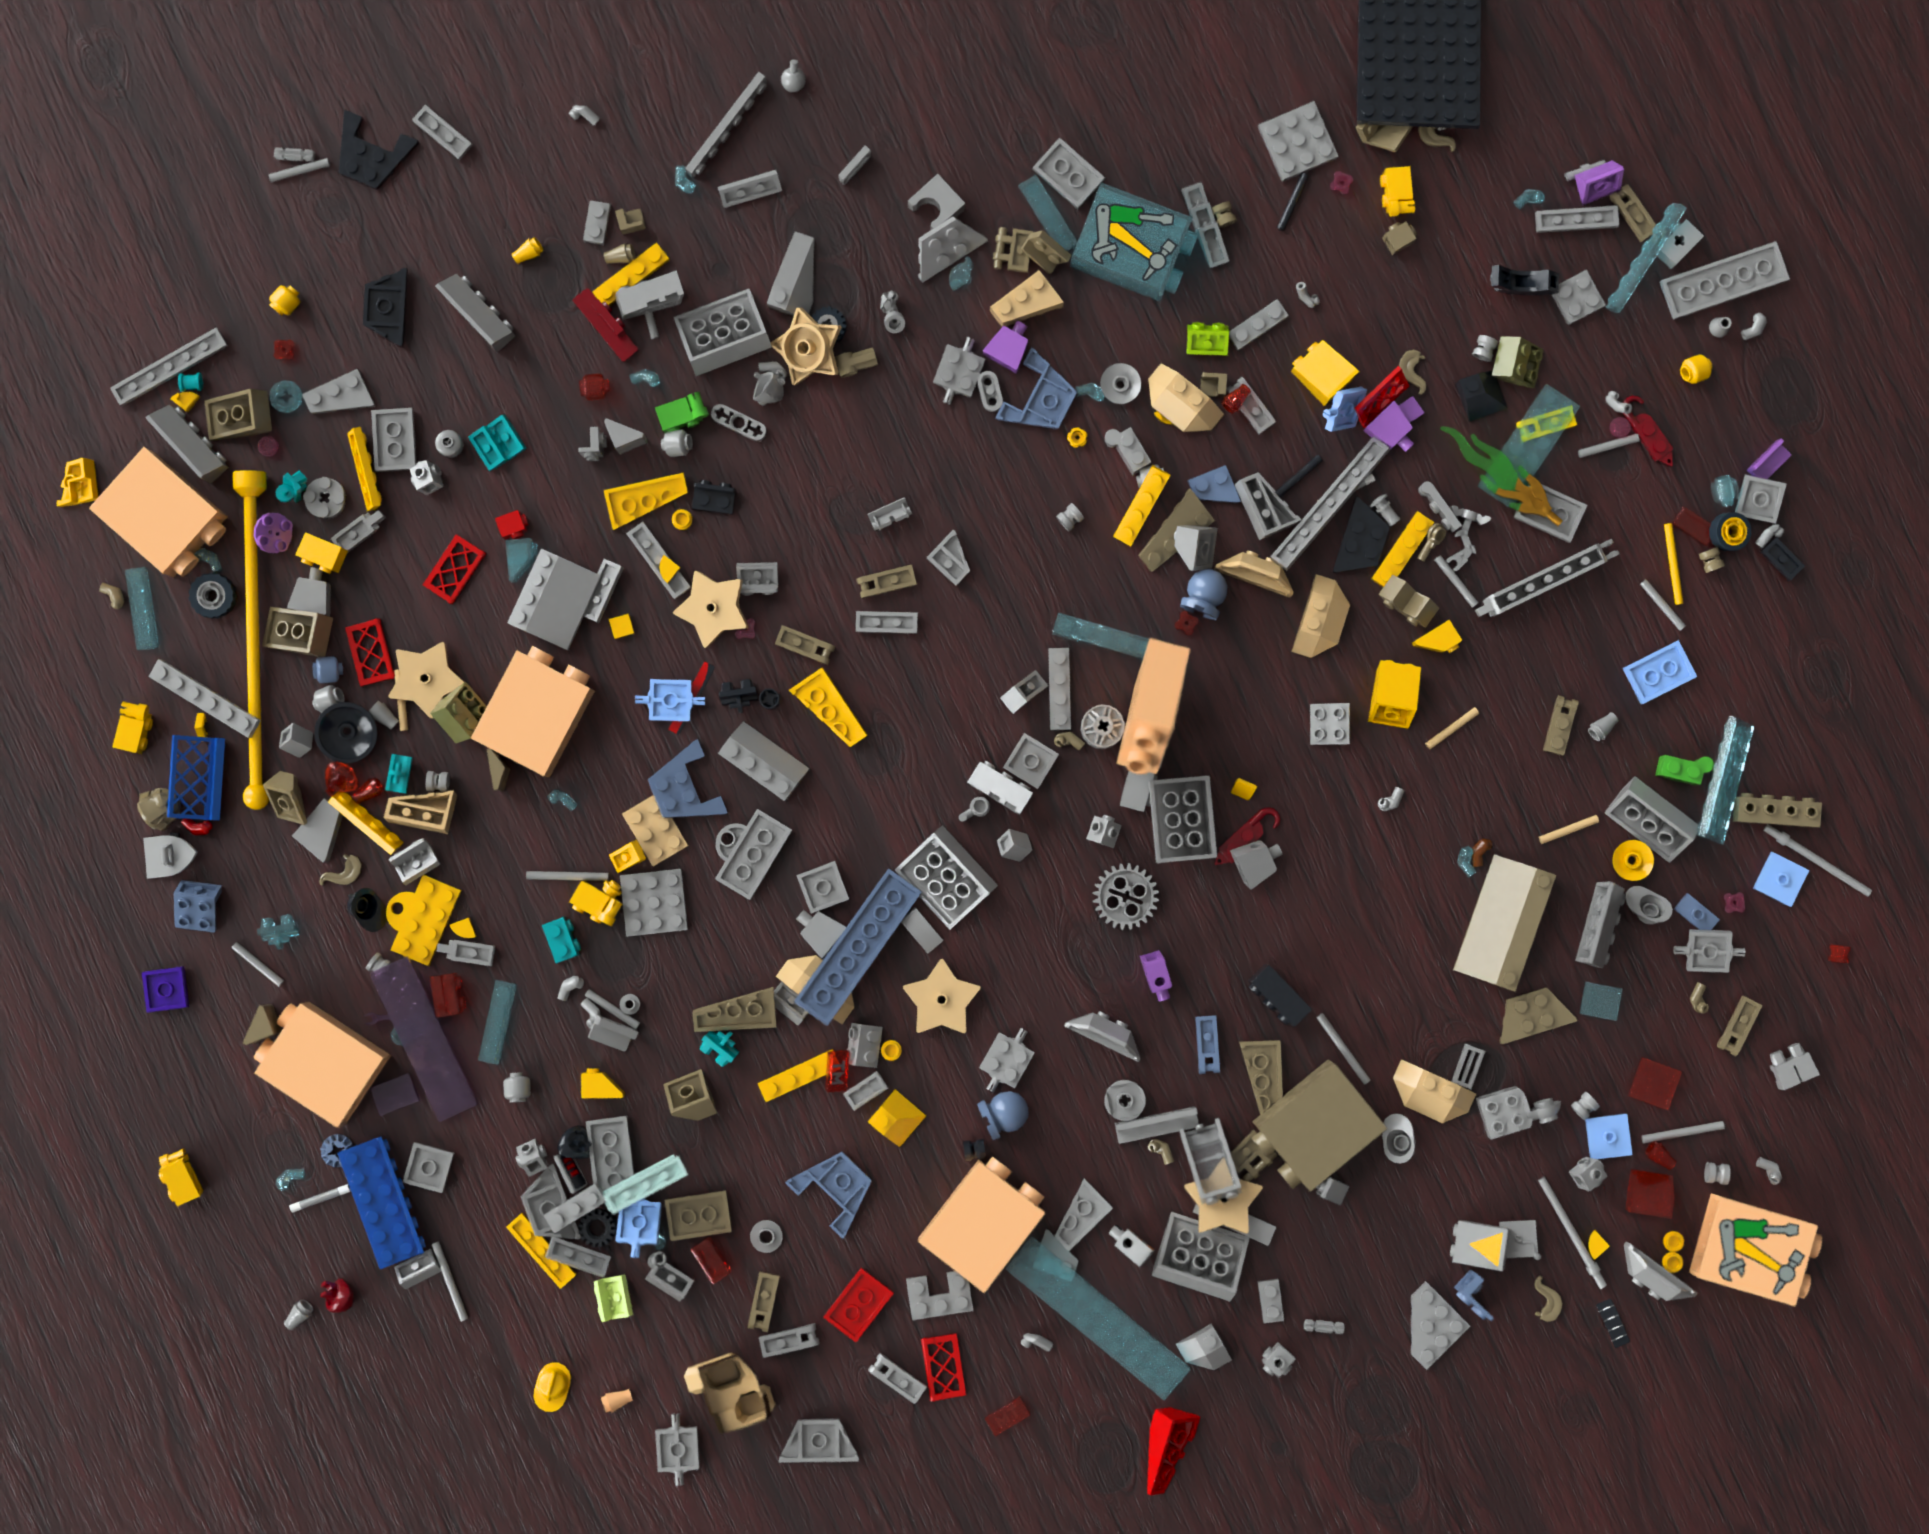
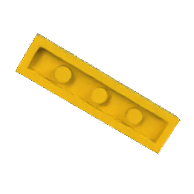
M655 243L595 289L593 294L601 303L605 301L611 306L616 302L615 295L619 288L636 285L639 281L646 279L667 263L669 258L661 247Z
M361 427L352 428L347 435L367 511H373L381 506V494L377 491L376 475L371 469L370 464L372 460L370 453L366 449V436L362 433Z
M1152 465L1113 537L1129 546L1133 544L1167 483L1170 474Z
M1417 511L1371 579L1384 587L1392 575L1398 577L1434 522Z
M342 790L333 795L328 801L330 805L390 855L397 851L404 843L395 833L383 826L381 821L375 819L364 807L358 805L349 794L344 793Z
M833 1049L759 1082L758 1086L765 1101L768 1102L841 1067L833 1068V1065H839Z
M523 1212L506 1227L560 1289L577 1275L570 1266L545 1258L549 1242L544 1236L534 1235L530 1221Z

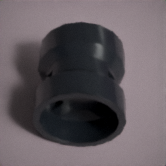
M764 689L759 695L760 704L768 710L776 709L780 704V695L774 689Z
M977 1139L976 1142L963 1141L965 1161H972L974 1158L986 1159L984 1139ZM972 1146H974L975 1155H973Z

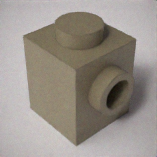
M1397 222L1389 227L1390 231L1383 236L1384 242L1391 254L1394 255L1413 244L1417 234L1412 225H1408L1407 222L1402 224Z

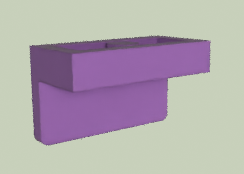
M1781 438L1775 441L1747 471L1752 476L1768 479L1792 455L1781 445L1784 440Z

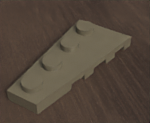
M774 987L693 1010L694 1032L775 1028L777 1022Z
M1281 1040L1239 1041L1260 1115H1262L1275 1102L1283 1098Z

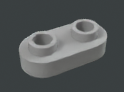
M984 371L977 380L982 404L987 411L996 412L1003 404L999 382L993 372ZM984 380H991V385L986 386ZM995 399L996 404L990 405L989 400Z

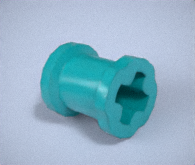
M180 373L178 375L179 390L181 392L189 389L202 391V374L184 375Z

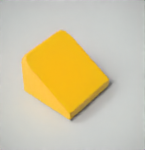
M1238 778L1234 783L1231 793L1250 800L1257 786Z

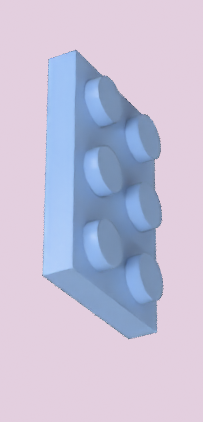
M1679 640L1622 668L1641 705L1697 677Z

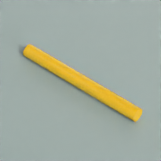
M1672 523L1664 524L1674 600L1675 605L1683 604L1673 526Z

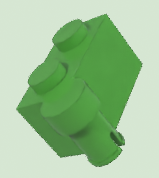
M695 392V396L689 394L687 397L655 407L664 433L680 430V428L686 426L688 428L700 425L699 422L703 421V418L709 415L707 407L703 405L700 392Z
M1663 755L1659 757L1655 776L1691 785H1701L1703 774L1710 772L1714 767V763L1709 757H1701L1693 762Z

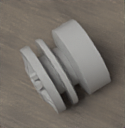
M1098 705L1086 712L1081 721L1080 731L1088 745L1096 749H1106L1112 747L1121 739L1125 723L1117 709L1110 705ZM1100 721H1102V723L1108 724V726L1106 727V732H1104L1103 729L1098 730Z

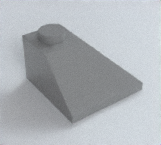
M1192 525L1177 526L1174 533V546L1189 570L1195 571L1212 568L1218 528Z

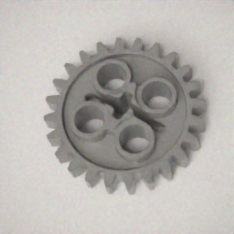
M1128 863L1126 869H1124L1122 864H1119V870L1111 866L1112 873L1105 870L1106 877H1098L1102 883L1094 884L1099 890L1092 892V894L1098 896L1097 899L1093 900L1094 903H1099L1095 911L1102 910L1099 917L1106 916V924L1112 920L1114 928L1119 923L1121 930L1124 929L1125 924L1131 930L1133 923L1137 927H1140V920L1147 923L1145 916L1153 917L1150 909H1157L1153 902L1159 901V899L1154 898V894L1159 893V891L1152 889L1156 883L1149 882L1152 875L1145 877L1146 870L1138 872V865L1132 870L1130 863ZM1118 877L1125 880V886L1122 889H1117L1114 885V881ZM1136 885L1143 886L1145 890L1144 894L1140 897H1137L1133 892ZM1113 889L1120 893L1128 891L1129 896L1143 901V904H1138L1131 900L1123 902L1122 897L1112 894L1108 890ZM1111 896L1116 897L1118 900V905L1115 908H1110L1107 905V899ZM1129 904H1134L1137 907V912L1133 916H1129L1126 913V907Z

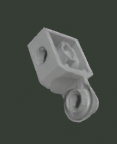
M1516 1086L1476 1097L1487 1137L1490 1139L1531 1128L1532 1121L1538 1119L1540 1123L1558 1119L1557 1113L1561 1107V1101H1553V1098H1547L1533 1103L1534 1107L1529 1108L1525 1093Z

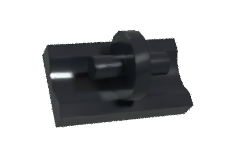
M744 679L741 681V689L734 690L732 682L722 683L719 698L722 706L729 705L730 709L738 708V712L743 713V707L750 706V701L758 700V694L751 679Z

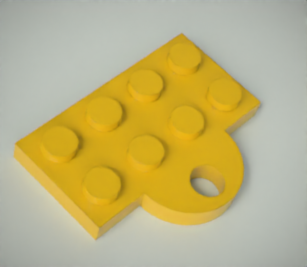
M422 875L415 893L401 892L395 895L389 901L386 909L389 924L398 931L391 951L430 966L437 950V944L440 943L462 890L427 875ZM397 902L403 905V911L400 914H396L393 911V905Z

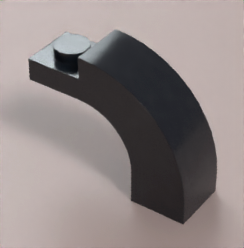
M1501 265L1492 266L1490 281L1491 286L1495 287L1497 292L1515 295L1558 294L1559 273L1552 270L1517 271Z

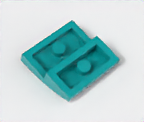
M502 414L487 426H482L468 436L489 471L503 465L527 449L505 414Z

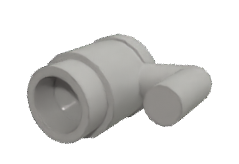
M984 797L974 798L970 803V809L960 814L959 820L964 822L974 815L977 817L985 816L990 810L989 801Z

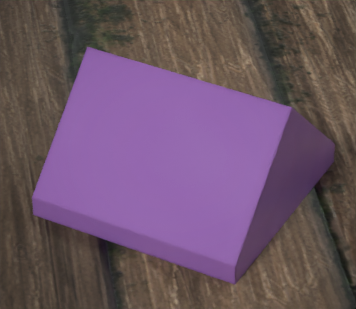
M1609 161L1574 175L1582 204L1590 203L1620 191L1624 174L1623 166L1614 161Z

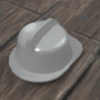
M1633 886L1626 892L1625 900L1628 907L1637 914L1643 923L1652 925L1665 922L1671 917L1673 909L1666 898L1642 886Z
M1401 1114L1389 1115L1383 1122L1387 1127L1382 1132L1384 1152L1392 1162L1405 1163L1411 1159L1416 1147L1413 1127L1407 1117Z

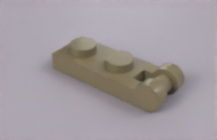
M1628 184L1621 187L1619 192L1609 195L1611 202L1618 206V210L1640 242L1659 231V228ZM1624 197L1628 198L1629 201L1627 203L1623 202L1622 199Z
M912 565L857 578L858 585L861 586L862 590L860 592L861 598H868L917 585ZM874 581L875 588L869 589L868 582Z
M783 625L775 642L777 646L825 665L829 664V656L836 647ZM818 646L824 648L821 655L816 654Z
M1557 696L1543 751L1564 756L1575 712L1578 707V700L1572 699L1570 701L1563 696ZM1562 707L1569 708L1567 714L1561 713Z
M1742 996L1722 1037L1717 1043V1047L1722 1050L1726 1049L1730 1051V1054L1737 1056L1762 1005ZM1731 1036L1736 1038L1734 1044L1729 1042Z
M759 1272L748 1323L749 1329L759 1328L763 1332H768L780 1275ZM757 1314L765 1316L764 1321L757 1320Z

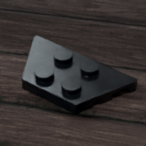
M402 268L394 274L385 275L377 281L365 284L362 325L400 347H404L407 268Z
M1358 497L1354 500L1332 571L1333 573L1377 567L1390 527Z

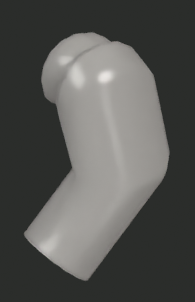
M1304 282L1297 283L1298 296L1309 308H1314V306L1320 304L1316 294L1310 297Z
M1757 313L1753 316V326L1741 331L1743 340H1748L1762 334L1767 323L1766 316H1763L1762 313Z
M778 362L759 363V373L772 372L776 376L779 375L783 379L786 378L787 372Z
M1774 524L1765 529L1755 543L1764 548L1773 535L1780 538L1784 533V529L1779 527V524Z
M1395 787L1392 796L1379 799L1378 807L1380 810L1389 811L1397 808L1405 790Z
M586 998L581 1003V1006L589 1013L590 1019L587 1020L586 1024L591 1029L596 1015H601L599 1008L589 998Z
M1759 1157L1756 1166L1766 1170L1768 1179L1773 1185L1779 1184L1782 1174L1778 1164Z

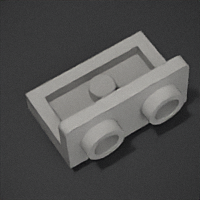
M590 427V447L578 448L581 456L586 458L587 461H598L599 457H604V448H607V436L604 435V432L599 427Z
M778 562L736 564L737 579L743 580L742 595L748 596L754 593L772 595L778 592Z
M424 838L414 841L412 845L402 851H398L389 858L390 863L395 867L402 883L408 885L441 864L432 846Z
M851 1023V1028L848 1032L849 1044L845 1054L846 1063L855 1066L877 1068L883 1027Z

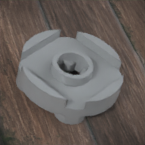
M322 477L315 479L307 486L303 499L309 512L316 517L333 518L343 511L346 493L340 483L334 479ZM323 493L325 495L327 493L330 494L328 497L330 501L328 503L325 501L321 503L320 500Z
M1119 1080L1107 1088L1104 1103L1106 1110L1111 1116L1120 1121H1131L1136 1119L1143 1111L1146 1098L1144 1091L1137 1083L1130 1080ZM1122 1095H1126V1097L1131 1098V1101L1128 1102V1106H1124L1123 1103H1119V1100L1122 1099Z

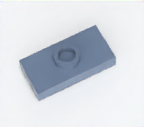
M1688 893L1685 894L1674 908L1676 912L1698 930H1712L1720 920Z

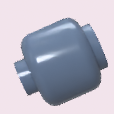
M335 656L318 657L316 662L312 663L313 677L319 683H334L339 680V675H343L342 663H338Z

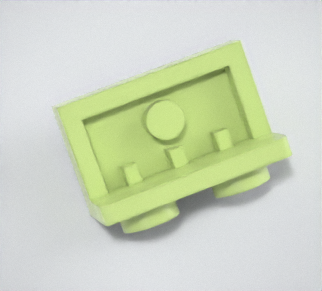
M625 1274L604 1277L594 1281V1291L599 1306L598 1312L602 1322L633 1315Z

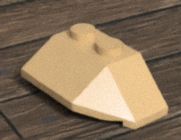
M1160 364L1148 379L1151 406L1182 432L1211 431L1224 415L1210 397L1180 373L1163 364Z
M1252 551L1237 554L1216 564L1214 570L1289 598L1294 593L1283 568L1273 562L1271 558H1266V560L1258 558V554Z
M1316 574L1292 648L1293 653L1312 658L1338 644L1350 604L1336 580Z
M817 955L789 959L776 977L799 994L823 960ZM852 992L833 1017L834 1020L841 1024L844 1023L854 1009Z
M1402 1059L1393 1076L1404 1106L1441 1123L1468 1113L1476 1096V1093Z

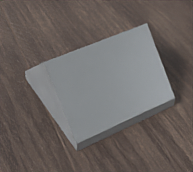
M605 418L604 423L619 454L647 443L648 439L644 433Z

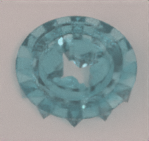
M280 381L270 391L271 405L279 412L289 413L295 411L302 404L300 387L292 381ZM286 391L289 395L294 396L289 398L287 403L284 399H280L281 396L285 395Z

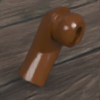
M1483 838L1472 847L1473 867L1484 866L1482 855L1492 848L1491 840Z

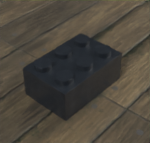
M1264 964L1247 980L1251 984L1248 988L1256 996L1261 995L1265 999L1263 1003L1270 1010H1276L1279 1013L1277 1018L1286 1026L1291 1025L1295 1027L1312 1011L1304 1000L1268 964Z

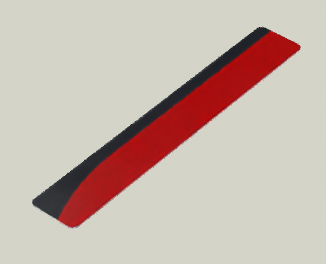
M707 662L703 663L692 684L693 697H700L715 669L713 665ZM672 721L669 730L679 735L686 721Z

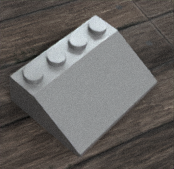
M750 289L674 317L696 376L772 348Z
M541 549L508 620V624L569 650L602 576Z
M1210 776L1149 781L1156 863L1217 858Z
M943 825L895 869L901 878L922 892L919 897L949 930L998 886Z
M1612 882L1596 883L1575 961L1598 968H1603L1604 965H1607L1610 953H1608L1609 945H1612L1615 939L1614 927L1618 925L1621 914L1618 912L1620 905L1623 906L1625 902V889Z
M1171 1212L1156 1257L1152 1276L1231 1301L1236 1294L1249 1237L1220 1227L1199 1233L1198 1220Z

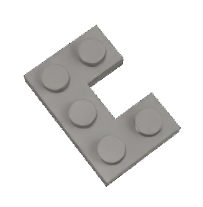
M957 1271L947 1272L950 1293L929 1295L926 1275L906 1278L912 1320L973 1311L969 1281Z

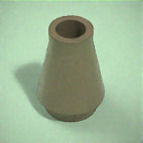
M624 243L610 251L604 252L607 264L630 263L631 260L636 259L632 244Z

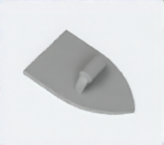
M167 835L144 838L147 879L173 876L182 872L192 863L198 852L190 843L180 837Z

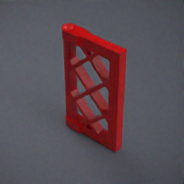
M1399 366L1354 408L1364 428L1404 390L1410 387ZM1389 387H1392L1390 393L1386 394ZM1374 401H1377L1375 408H1372Z
M456 534L423 583V586L453 605L486 553ZM458 543L463 545L464 552L453 554V550ZM474 552L478 556L470 565L468 553ZM465 554L467 566L456 568L454 556ZM451 557L453 569L442 571L441 568L447 559ZM468 568L462 580L458 582L456 571ZM454 571L456 583L444 585L442 574ZM439 574L442 586L435 587L432 585V582ZM457 586L451 596L446 594L445 587Z
M380 618L345 627L360 687L395 678ZM376 626L377 638L367 633L370 627ZM355 631L363 632L358 643H356L353 634ZM366 635L376 640L370 651L360 645ZM378 642L381 644L382 658L373 653ZM359 647L368 652L363 663L360 661ZM371 654L380 659L375 670L365 665ZM383 662H385L388 671L386 674L378 673ZM364 667L373 672L371 678L365 679Z
M957 1333L921 1339L930 1401L966 1396ZM952 1341V1353L942 1347L945 1342ZM928 1344L938 1346L932 1357L928 1352ZM940 1348L950 1355L944 1365L934 1359ZM952 1357L955 1359L957 1372L955 1374L945 1367ZM931 1361L942 1367L935 1377L932 1376ZM943 1369L953 1375L947 1386L937 1379ZM957 1378L959 1390L953 1391L949 1386ZM935 1381L944 1387L941 1393L935 1394L933 1385Z

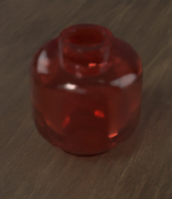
M601 373L585 374L582 380H579L581 397L584 396L587 401L602 400L605 398L606 392H610L609 380H604V376Z

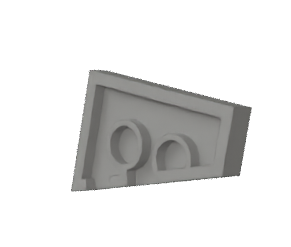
M358 369L302 394L311 414L344 409L351 410L361 407H376Z
M1085 1178L1054 1236L1068 1251L1078 1244L1113 1209Z

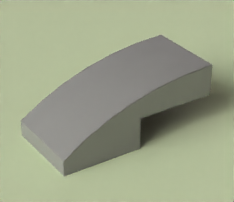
M916 907L908 912L901 921L927 953H930L944 941Z

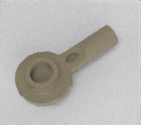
M1440 523L1432 525L1427 531L1428 541L1418 556V559L1423 562L1426 560L1431 549H1434L1445 538L1446 529Z

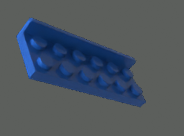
M381 1136L337 1153L379 1269L418 1254H423V1248L426 1247L423 1237H418L415 1230L419 1228L415 1216L411 1217L408 1211L412 1209L408 1197L404 1198L401 1192L405 1188L401 1178H396L394 1171L398 1169L394 1158L389 1159L387 1152L390 1151L387 1139L382 1140Z

